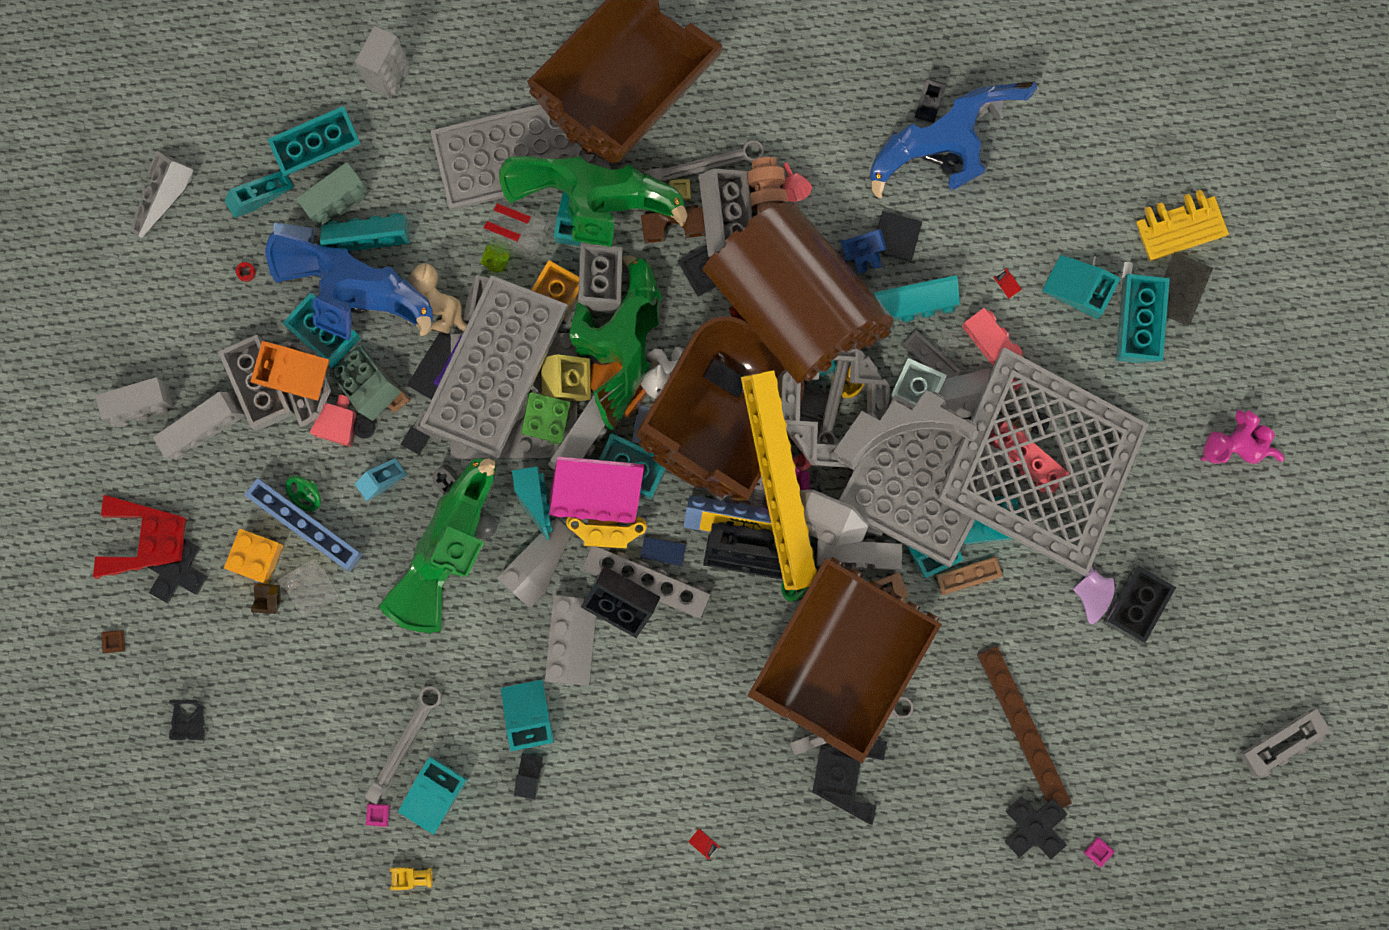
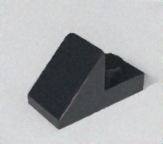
M926 78L914 118L931 123L935 122L946 83Z
M522 753L519 771L515 780L514 796L535 800L543 757Z

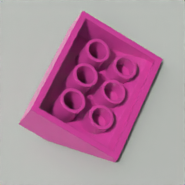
M557 456L550 492L549 515L634 523L638 509L644 464Z

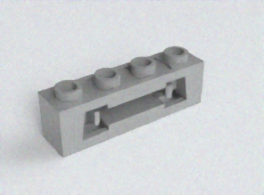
M1310 709L1240 753V756L1253 776H1261L1263 778L1273 772V767L1277 765L1283 766L1290 762L1291 759L1289 757L1296 753L1300 755L1309 749L1308 745L1313 742L1318 744L1327 738L1326 734L1331 732L1318 710ZM1297 731L1301 735H1308L1305 738L1295 740L1273 755L1268 750H1263L1264 748H1272Z

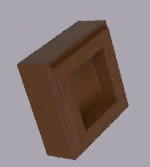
M124 630L101 632L102 653L125 652Z

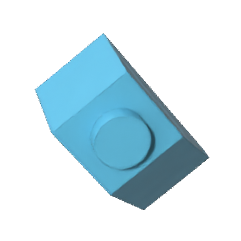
M394 458L366 471L355 483V486L365 500L368 501L379 496L406 477L407 473L397 459Z

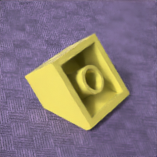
M559 354L545 357L541 366L542 395L564 401L591 400L589 358Z

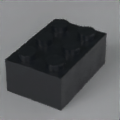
M604 566L589 589L581 608L637 638L653 615L660 596Z
M1136 566L1130 572L1103 623L1138 644H1144L1176 587L1144 568Z

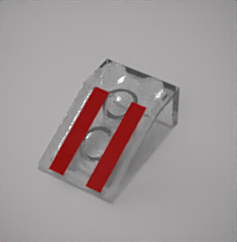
M500 198L480 234L535 262L554 228V223L535 211L515 203L510 204L509 201Z

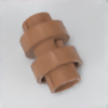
M762 157L753 160V169L747 173L748 185L750 188L755 189V192L750 194L751 209L759 214L775 205L788 203L787 191L780 189V186L786 182L784 168L778 167L777 159L774 157Z

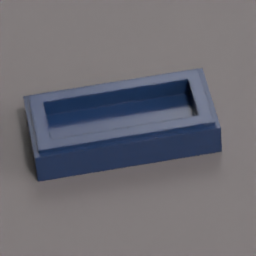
M644 537L640 558L682 566L686 545Z

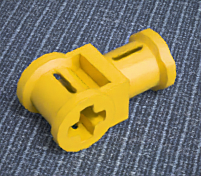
M409 867L389 868L392 882L389 890L414 889L415 886H428V888H432V868L427 870H415V868Z

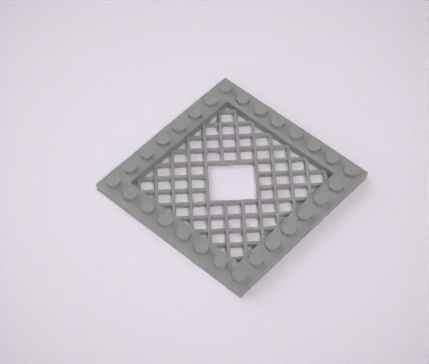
M1003 347L998 354L971 418V421L976 424L978 436L974 442L963 437L937 500L1086 576L1089 574L1148 423ZM1021 383L1025 394L1016 397L1013 386ZM1027 386L1035 389L1036 391L1029 392ZM1009 390L1012 399L1004 401ZM1040 393L1043 404L1035 407L1031 395ZM1046 396L1052 398L1053 401L1048 402ZM1027 397L1030 409L1022 411L1018 400ZM1014 402L1017 413L1009 416L1005 404ZM1058 402L1061 414L1053 416L1049 405ZM1064 405L1072 410L1066 412ZM1045 407L1049 418L1040 421L1036 410ZM1000 409H1001L1002 412H1003L1004 418H1001V419L996 420V418H997V416H998V414H999V411H1000ZM1032 411L1036 423L1027 425L1023 414ZM1076 412L1080 423L1071 426L1067 415ZM1082 415L1086 416L1090 420L1084 421ZM1019 416L1022 428L1014 430L1010 419ZM1063 416L1067 428L1058 431L1054 419ZM1006 420L1010 432L1001 435L997 423ZM1050 421L1054 432L1045 435L1041 424ZM1094 421L1098 433L1089 436L1085 424ZM1100 424L1108 429L1102 431ZM1037 426L1041 437L1032 440L1028 428ZM1081 426L1085 437L1076 440L1073 428ZM992 428H994L996 437L988 439ZM1024 430L1028 441L1019 444L1015 433ZM1068 431L1072 442L1063 445L1059 433ZM1112 431L1116 442L1107 445L1104 433ZM1011 435L1015 446L1006 449L1002 437ZM1055 435L1070 475L1035 487L1020 447ZM1099 436L1103 447L1094 449L1090 438ZM998 439L1002 451L992 453L989 442ZM1086 440L1090 452L1081 454L1078 443ZM1074 445L1077 456L1069 459L1065 447ZM1115 446L1111 454L1109 448ZM984 447H986L988 456L980 458ZM1016 449L1020 460L1011 463L1007 452ZM1104 450L1108 461L1100 464L1096 452ZM1003 454L1007 465L998 468L994 456ZM1091 454L1095 466L1087 468L1083 457ZM990 458L994 470L985 473L981 461ZM1079 459L1082 470L1074 473L1070 462ZM1021 463L1025 475L1016 478L1012 466ZM1107 465L1103 474L1101 466ZM976 466H978L980 475L972 477ZM1008 468L1012 479L1003 482L999 471ZM1097 468L1101 480L1092 482L1088 471ZM995 473L999 484L990 487L986 475ZM1084 473L1088 484L1079 487L1075 476ZM982 477L986 489L977 492L973 480ZM1027 478L1030 489L1022 492L1018 480ZM1071 478L1075 489L1066 492L1062 481ZM1013 482L1017 494L1008 496L1004 485ZM1058 482L1062 494L1053 497L1049 485ZM1099 484L1098 489L1095 492L1093 485ZM1000 487L1004 499L995 501L991 490ZM1045 487L1049 498L1040 501L1036 490ZM1089 487L1093 499L1084 501L1080 490ZM987 492L990 501L979 496V494ZM1032 492L1036 503L1027 506L1023 495ZM1076 492L1080 503L1071 506L1068 495ZM1019 496L1023 508L1014 511L1010 499ZM1063 497L1067 508L1058 511L1055 499ZM1050 501L1054 513L1045 516L1041 504ZM1006 502L1008 510L998 506L997 504ZM1091 503V506L1088 511L1086 504ZM1037 506L1041 518L1032 521L1028 509ZM1081 506L1085 518L1076 520L1073 509ZM1024 511L1027 520L1016 515V513ZM1069 511L1072 522L1063 525L1060 514ZM1056 516L1059 527L1050 530L1047 518ZM1043 521L1045 529L1035 525L1034 523ZM1084 521L1083 526H1082L1081 531H1080V528H1079L1078 523ZM1074 525L1077 537L1069 539L1065 528ZM1061 530L1064 539L1054 535L1053 532Z

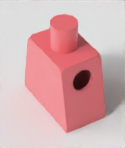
M339 395L336 406L325 403L318 419H316L310 430V434L351 447L357 414L354 411L348 410L350 404L348 397Z

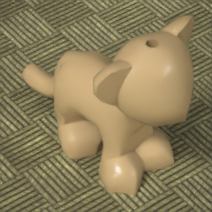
M428 263L417 265L408 276L407 281L428 298L433 314L442 315L441 320L433 322L431 329L449 334L450 328L452 329L453 325L456 324L459 329L465 331L468 324L462 319V305L460 301L451 295L442 294L436 289L438 273L432 265Z

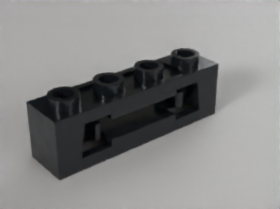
M723 522L712 523L707 555L780 566L774 534L770 530H755L747 526H729Z
M708 534L703 566L783 580L780 566L707 555L710 534Z

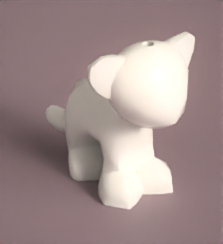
M675 347L671 354L672 361H668L666 354L661 349L654 348L647 354L653 365L650 371L646 372L640 384L653 399L657 398L684 348Z

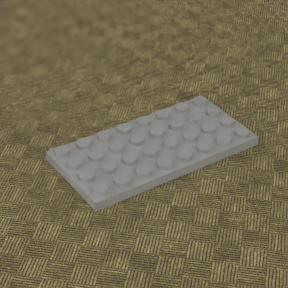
M540 104L431 130L450 211L505 198L499 182V169L504 160L509 157L529 156L542 159H566L581 156L583 160L590 164L610 169L608 161L600 159L593 154L588 155L579 144L571 143L567 139L566 133L548 116Z
M491 275L421 421L420 427L498 459L568 310V305Z

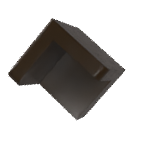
M255 584L254 603L251 607V612L276 614L281 604L280 585Z

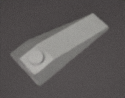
M156 151L147 176L151 177L150 184L142 190L145 202L144 205L138 206L131 231L135 235L142 238L185 190L193 177L192 168L160 151Z

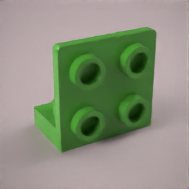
M529 393L521 434L547 440V443L552 445L562 444L570 402Z

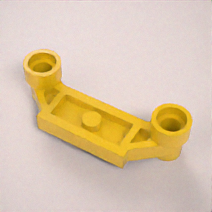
M636 516L635 522L629 523L628 526L584 523L583 519L566 518L567 527L584 541V546L627 548V544L639 535H642L647 528L646 521L639 516ZM577 521L578 525L573 526L571 523ZM637 525H642L641 529H635Z

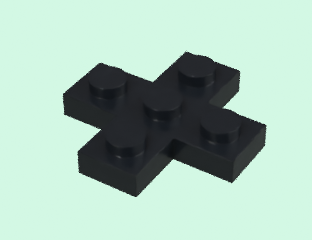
M184 539L181 561L159 566H148L147 568L159 574L149 593L166 603L170 602L178 586L198 595L208 576L190 566L201 548Z
M1022 796L1006 809L1005 812L1019 825V828L1005 840V843L1019 858L1035 844L1050 860L1067 846L1053 828L1068 813L1053 797L1037 812Z

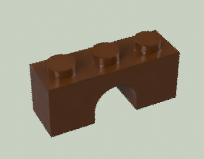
M697 205L687 206L685 209L687 220L681 226L685 232V239L706 236L703 207L698 208ZM645 212V215H641L644 244L665 241L664 231L666 227L671 224L679 225V223L674 218L657 212Z

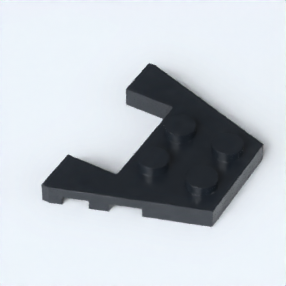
M887 741L875 742L867 758L884 760ZM837 748L819 750L812 793L862 821L873 825L876 805L854 801L860 762Z

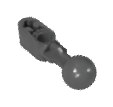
M443 465L433 473L432 480L444 495L451 488V486L448 488L447 485L452 481L455 482L459 476L452 467ZM446 473L447 477L442 480L440 476ZM481 512L474 536L479 539H488L495 534L497 522L491 514Z

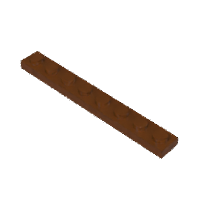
M996 646L978 654L981 665L1046 802L1053 797L1062 808L1072 804L998 647Z

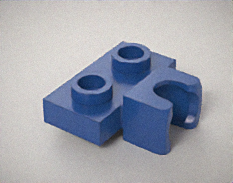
M881 229L841 241L845 260H855L858 273L861 274L868 271V262L871 263L873 269L882 267L879 253L877 252L887 249Z

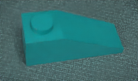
M279 171L230 189L225 203L233 217L237 218L255 211L293 189L294 186L288 176L284 177L282 172Z

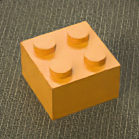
M548 260L531 291L567 304L568 310L563 318L566 321L578 301L579 277Z
M239 528L224 569L264 584H269L284 545Z

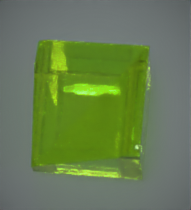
M487 244L480 263L492 272L502 273L505 270L510 254L500 246Z

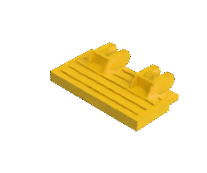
M1197 190L1196 198L1200 209L1196 210L1191 195L1185 194L1184 202L1189 214L1186 213L1184 206L1166 211L1163 203H1157V211L1162 221L1159 223L1156 221L1152 208L1149 206L1145 207L1144 211L1150 227L1147 226L1145 219L1137 221L1136 225L1149 261L1228 236L1229 233L1215 196L1206 199L1203 191Z

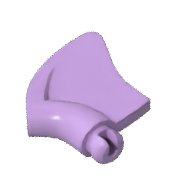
M1092 566L1089 574L1073 588L1083 602L1087 620L1090 624L1096 623L1105 614L1114 596V579L1101 576Z

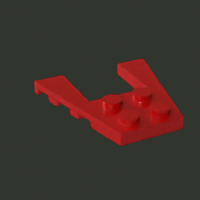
M103 495L101 516L103 518H142L137 557L95 556L93 578L100 579L107 575L114 576L125 571H136L143 569V567L159 566L182 560L186 519L184 517Z

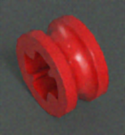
M248 262L238 264L235 270L236 276L244 282L253 280L256 275L255 268ZM249 267L250 269L248 271L250 272V275H244L242 277L241 275L243 273L241 272V270L243 268L247 269Z

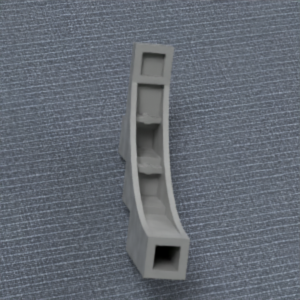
M926 390L913 410L906 403L893 401L881 420L873 413L867 414L861 411L834 450V455L837 461L854 470L872 449L889 438L902 433L921 429H939L956 432L974 442L978 436V431L974 422L969 419L963 420L953 410L946 409L943 396L937 392L931 393Z

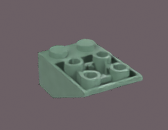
M360 344L330 373L356 410L372 421L402 392L394 380Z

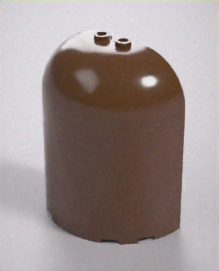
M723 316L705 322L694 332L639 427L636 437L641 439L639 444L643 450L653 453L654 457L652 459L676 477L694 487L709 488L708 492L722 498L724 495H731L733 500L742 501L749 499L761 477L744 390L739 398H736L702 376L712 358L720 361L743 377L774 370L778 381V376L785 368L747 322L735 317ZM804 381L801 382L800 403L804 394Z

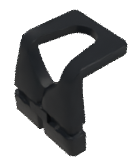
M170 700L169 704L174 706L169 739L186 740L188 738V740H204L203 704L198 700ZM180 704H192L197 706V708L187 718L182 713Z

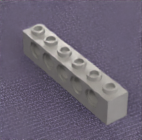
M591 547L582 568L583 570L598 576L603 569V561L611 558L614 560V566L611 570L622 575V570L625 567H632L634 574L628 578L629 580L660 596L659 602L701 619L711 595L707 593L708 589L696 585L695 588L687 585L689 581L680 577H676V580L668 577V572L659 568L653 571L648 568L649 564L637 560V563L629 561L630 556L618 552L617 555L610 553L609 547ZM651 575L654 578L653 583L650 586L643 585L641 582L643 576ZM664 583L672 584L673 591L670 594L662 593L661 587ZM684 591H689L693 594V599L688 603L683 602L680 598Z

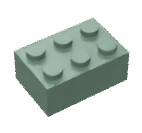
M346 162L297 197L296 200L316 227L319 228L322 225H327L337 214L343 215L349 210V206L354 202L359 203L363 201L368 191L348 162Z

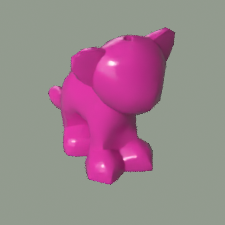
M1238 409L1235 415L1238 423L1235 431L1230 436L1222 432L1213 431L1204 444L1203 456L1200 458L1201 461H1208L1214 464L1227 462L1232 453L1238 454L1244 461L1251 464H1257L1267 456H1273L1279 462L1285 459L1278 449L1269 447L1275 437L1273 430L1264 425H1258L1260 418L1249 410L1245 413Z

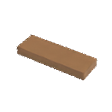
M995 556L937 574L935 577L941 595H945L1003 577Z

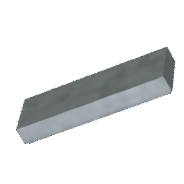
M917 330L902 344L923 365L947 375L945 379L959 376L962 373L953 362Z

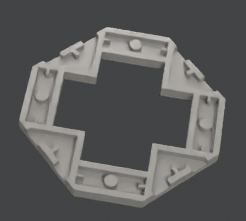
M855 344L850 351H842L834 360L851 362L850 383L868 384L867 414L873 413L881 420L889 407L890 385L878 374V369L871 359L865 356L861 350H857V344ZM785 369L778 376V392L782 401L783 416L787 424V434L811 465L848 468V466L837 461L835 458L834 450L838 445L817 444L818 422L800 421L801 382L797 384ZM818 372L817 375H816L813 379H811V380H817V379H819V372Z

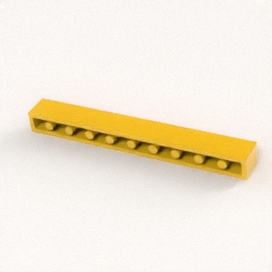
M774 370L741 377L785 590H799L811 585L817 570L813 560V549L810 546L809 530L805 522L804 507L801 503L800 487L796 479L795 464L791 455V444L786 431L787 424L783 416L782 401L779 397L778 381Z

